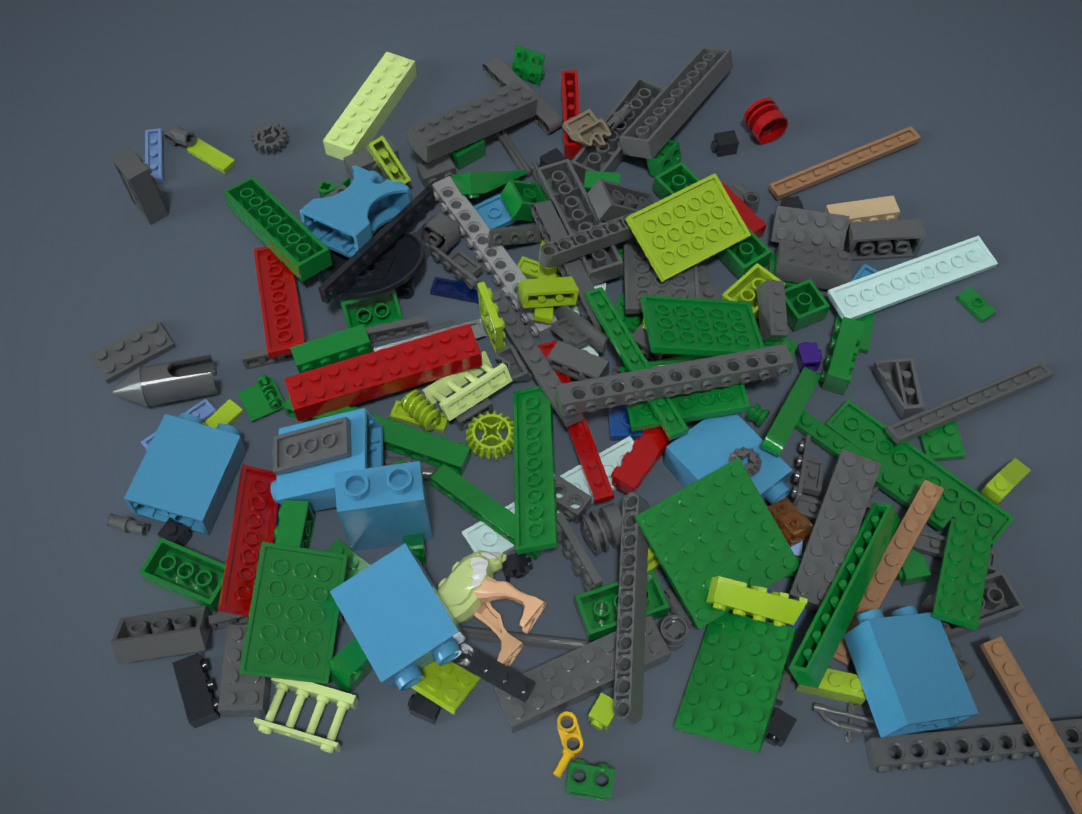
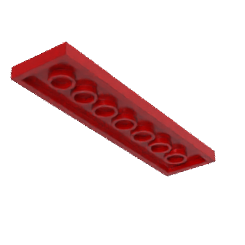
M267 246L254 249L267 354L269 358L291 354L290 347L306 343L295 274Z
M245 464L241 468L218 611L249 617L261 543H273L278 504L274 501L271 494V484L274 480H277V475L273 471Z

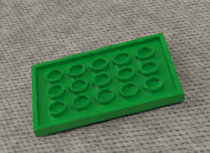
M641 295L640 303L652 353L721 356L765 348L750 302Z
M685 355L648 363L651 368L715 356ZM626 366L620 367V374L629 372ZM743 383L670 397L684 422L750 411V404ZM647 401L635 402L631 405L627 404L632 432L662 427Z
M267 542L261 543L239 674L328 684L339 616V607L330 591L344 583L348 555Z
M727 612L710 622L707 626L673 727L675 730L760 755L797 631L793 627L776 626L774 623L767 621L765 623L752 620L753 618L737 616Z

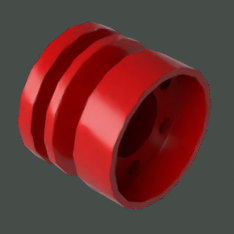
M763 98L753 103L747 109L743 118L745 124L761 144L775 141L788 127V119L771 98Z

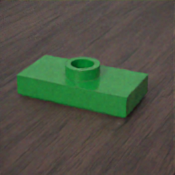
M969 287L956 297L980 323L985 322L997 312L972 287Z

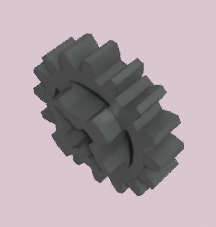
M273 121L270 124L264 122L263 126L258 125V129L254 128V133H251L252 145H254L255 150L259 149L260 153L263 151L266 154L269 151L275 153L276 149L281 151L280 147H285V142H288L287 132L284 126H280L278 122L273 125Z

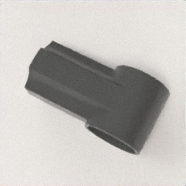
M176 123L163 134L164 139L172 146H175L177 143L193 146L196 143L195 133L184 130Z
M740 182L733 183L730 187L731 191L736 196H739L756 213L759 207L760 195L755 191H749Z

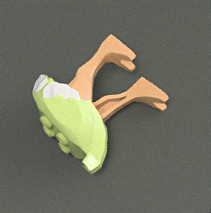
M479 550L463 557L460 562H456L452 567L451 574L439 583L437 591L458 625L475 618L501 640V650L497 661L510 667L522 650L523 643L506 631L501 615L492 608L490 601L508 599L523 605L524 610L519 625L523 627L522 631L525 634H528L533 628L547 603L535 596L517 590L506 581L495 580L494 574L503 568L502 564L506 561L507 555L498 551Z

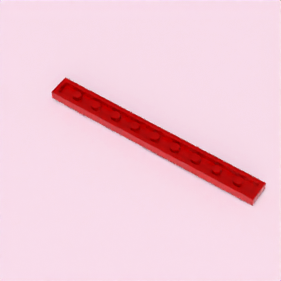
M556 340L538 345L547 361V356L557 343ZM554 370L562 384L571 382L569 376ZM583 414L584 420L568 426L567 429L594 503L597 504L614 499V493Z

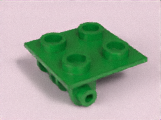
M515 45L511 70L522 80L540 86L541 78L543 79L545 76V72H543L545 54Z
M262 374L258 377L257 384L237 392L251 422L282 409L285 404L273 377L269 378Z

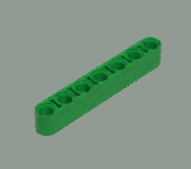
M804 366L760 446L761 448L779 457L822 375Z
M441 464L431 474L428 481L433 487L515 545V514L445 464ZM543 550L526 554L533 559H537Z

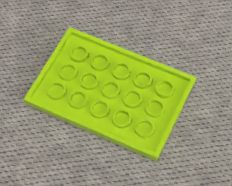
M716 173L627 216L625 219L661 282L751 236Z

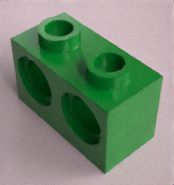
M669 140L653 159H647L651 176H657L679 163L682 159L679 142Z
M575 760V763L570 762L566 794L610 802L615 769H610L611 766L607 764L588 765V762L584 760ZM574 774H584L586 777L585 781L581 783L576 782L573 779ZM600 776L608 780V784L604 787L597 785L595 781Z

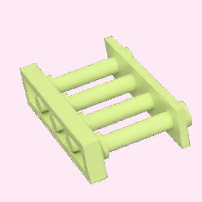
M483 351L481 353L483 366L440 378L422 391L425 398L430 400V404L440 402L439 405L445 418L451 421L510 383L512 378L507 366L502 363L493 368L487 353ZM487 372L485 375L481 376L480 378H477V376H479L480 374ZM469 381L471 382V383H470L469 385H467L466 387H464V388L461 387V386L465 385L466 383H468ZM456 392V393L453 394L452 396L446 398V396L449 395L450 393Z
M271 678L277 690L265 720L254 719V723L259 728L258 731L269 735L271 732L315 744L321 746L320 749L328 753H333L334 750L340 752L342 747L338 742H335L346 710H349V708L356 710L359 701L356 695L312 682ZM291 690L296 692L297 697L284 727L274 724L273 721L285 692ZM311 696L316 698L317 704L305 733L294 730L305 698ZM332 702L337 704L338 709L327 738L314 736L325 705Z

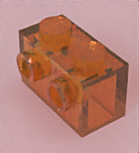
M787 498L768 506L770 513L790 547L809 538L813 524Z

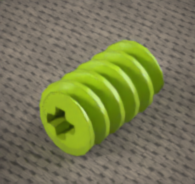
M418 389L407 394L400 402V406L414 420L419 422L421 426H424L425 430L430 431L439 424L441 410L435 409V405L430 404V400L425 399V396L420 394Z

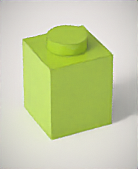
M602 692L588 715V721L594 729L598 731L603 729L607 732L615 718L613 711L614 699Z

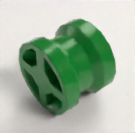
M756 403L746 419L754 421L756 426L761 427L768 418L770 411L767 409L763 410L761 405Z

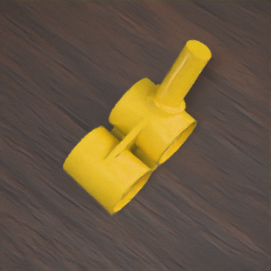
M569 711L561 713L557 719V730L563 745V756L553 772L558 778L562 777L570 760L579 757L583 751V739L577 718ZM564 720H570L573 726L566 729L562 727L561 723ZM575 741L579 744V748L577 750H570L567 744Z

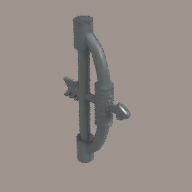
M814 702L813 711L818 712L823 720L839 728V730L848 732V735H845L847 743H851L854 740L852 733L861 735L879 732L877 727L863 728L853 724L854 719L876 724L874 718L857 714L859 704L853 706L849 702L848 712ZM826 714H835L850 718L849 723L838 722Z

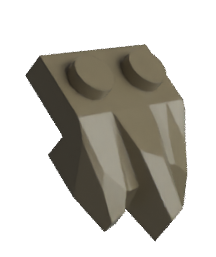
M590 109L565 121L562 125L572 140L587 146L593 144L598 149L606 145L603 137L608 138L612 136L602 118L597 119Z

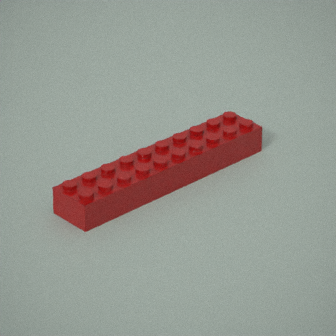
M469 323L284 379L294 413L299 422L483 366L482 354Z

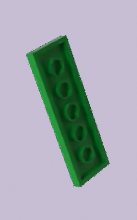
M951 518L932 618L977 630L993 529Z

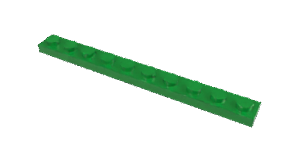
M599 287L585 292V299L628 371L632 372L651 368L604 289ZM670 397L647 401L670 440L688 434L689 428Z
M803 410L794 428L805 436L807 434L811 435L810 440L834 457L838 458L842 449L878 462ZM881 464L874 485L909 509L919 490ZM937 503L927 522L939 531H942L954 514Z

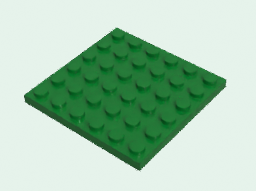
M739 457L634 516L635 521L696 629H701L730 611L727 608L725 611L712 608L713 604L706 603L712 577L721 576L748 584V588L751 586L767 588L797 570L800 565Z

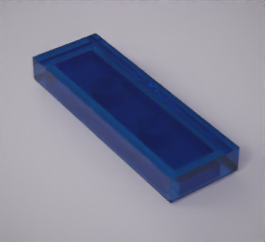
M439 277L434 278L430 290L431 295L479 304L478 292L475 289H470L465 282Z

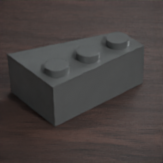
M914 357L874 361L873 374L900 418L904 420L923 412L924 403Z

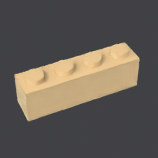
M894 195L826 205L824 211L825 213L849 216L848 226L850 222L897 220L900 214Z

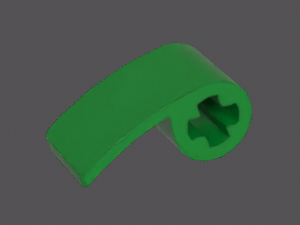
M349 176L337 186H334L328 180L320 182L318 185L320 197L323 198L343 184L349 187L351 184Z

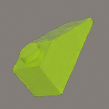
M1014 458L984 487L981 494L999 505L1031 470Z

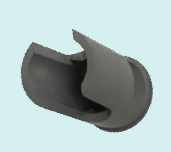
M208 354L143 367L140 365L113 389V395L150 408L153 405L217 394L219 392L213 376H216V370L212 356Z

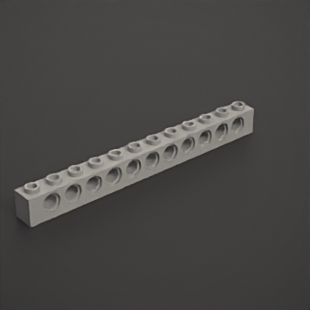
M448 176L433 183L432 188L435 202L438 201L442 212L447 213L452 221H456L459 224L460 236L465 238L467 246L474 250L477 260L482 261L485 271L487 273L490 272L494 283L499 285L504 296L509 298L512 308L520 313L523 323L528 324L531 334L537 337L540 342L556 334L551 330V324L533 320L534 308L522 307L517 296L519 280L527 278L502 245L489 246L487 244L489 227L465 195L460 193L452 178ZM554 314L552 323L558 321Z

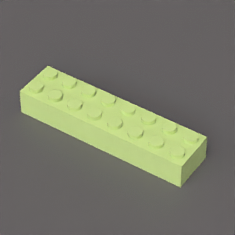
M390 52L384 54L324 138L323 143L327 155L343 160L344 157L366 148L371 143L417 76L414 60Z

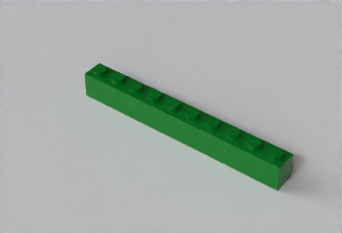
M289 396L283 408L287 416L297 419ZM348 406L302 421L308 422L360 408ZM370 412L383 425V449L406 457L410 456L414 460L435 467L445 464L457 474L463 476L471 459V449L468 445L450 441V439L444 436H435L426 430H417L408 424H399L393 419H385Z
M873 502L789 666V670L798 684L818 689L900 522L893 504Z

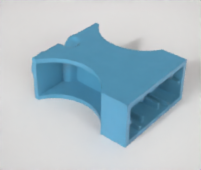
M353 165L354 179L350 186L336 195L312 199L300 209L302 224L327 248L351 258L373 237L379 227L391 221L411 202L412 194L407 185L389 179L383 181L376 171H368Z

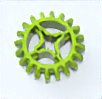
M486 411L484 416L479 413V419L473 417V423L468 424L466 431L468 447L473 450L475 456L479 454L481 460L485 456L488 461L491 460V457H494L497 461L498 456L505 459L506 453L511 454L512 448H514V421H511L509 416L504 417L503 412L497 415L496 411L493 414H489ZM504 430L508 434L505 440L501 436ZM479 432H482V439L478 441L476 437Z

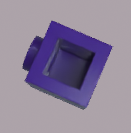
M817 342L798 344L795 356L799 373L802 372L804 366L813 371H818L822 360V351L818 349Z

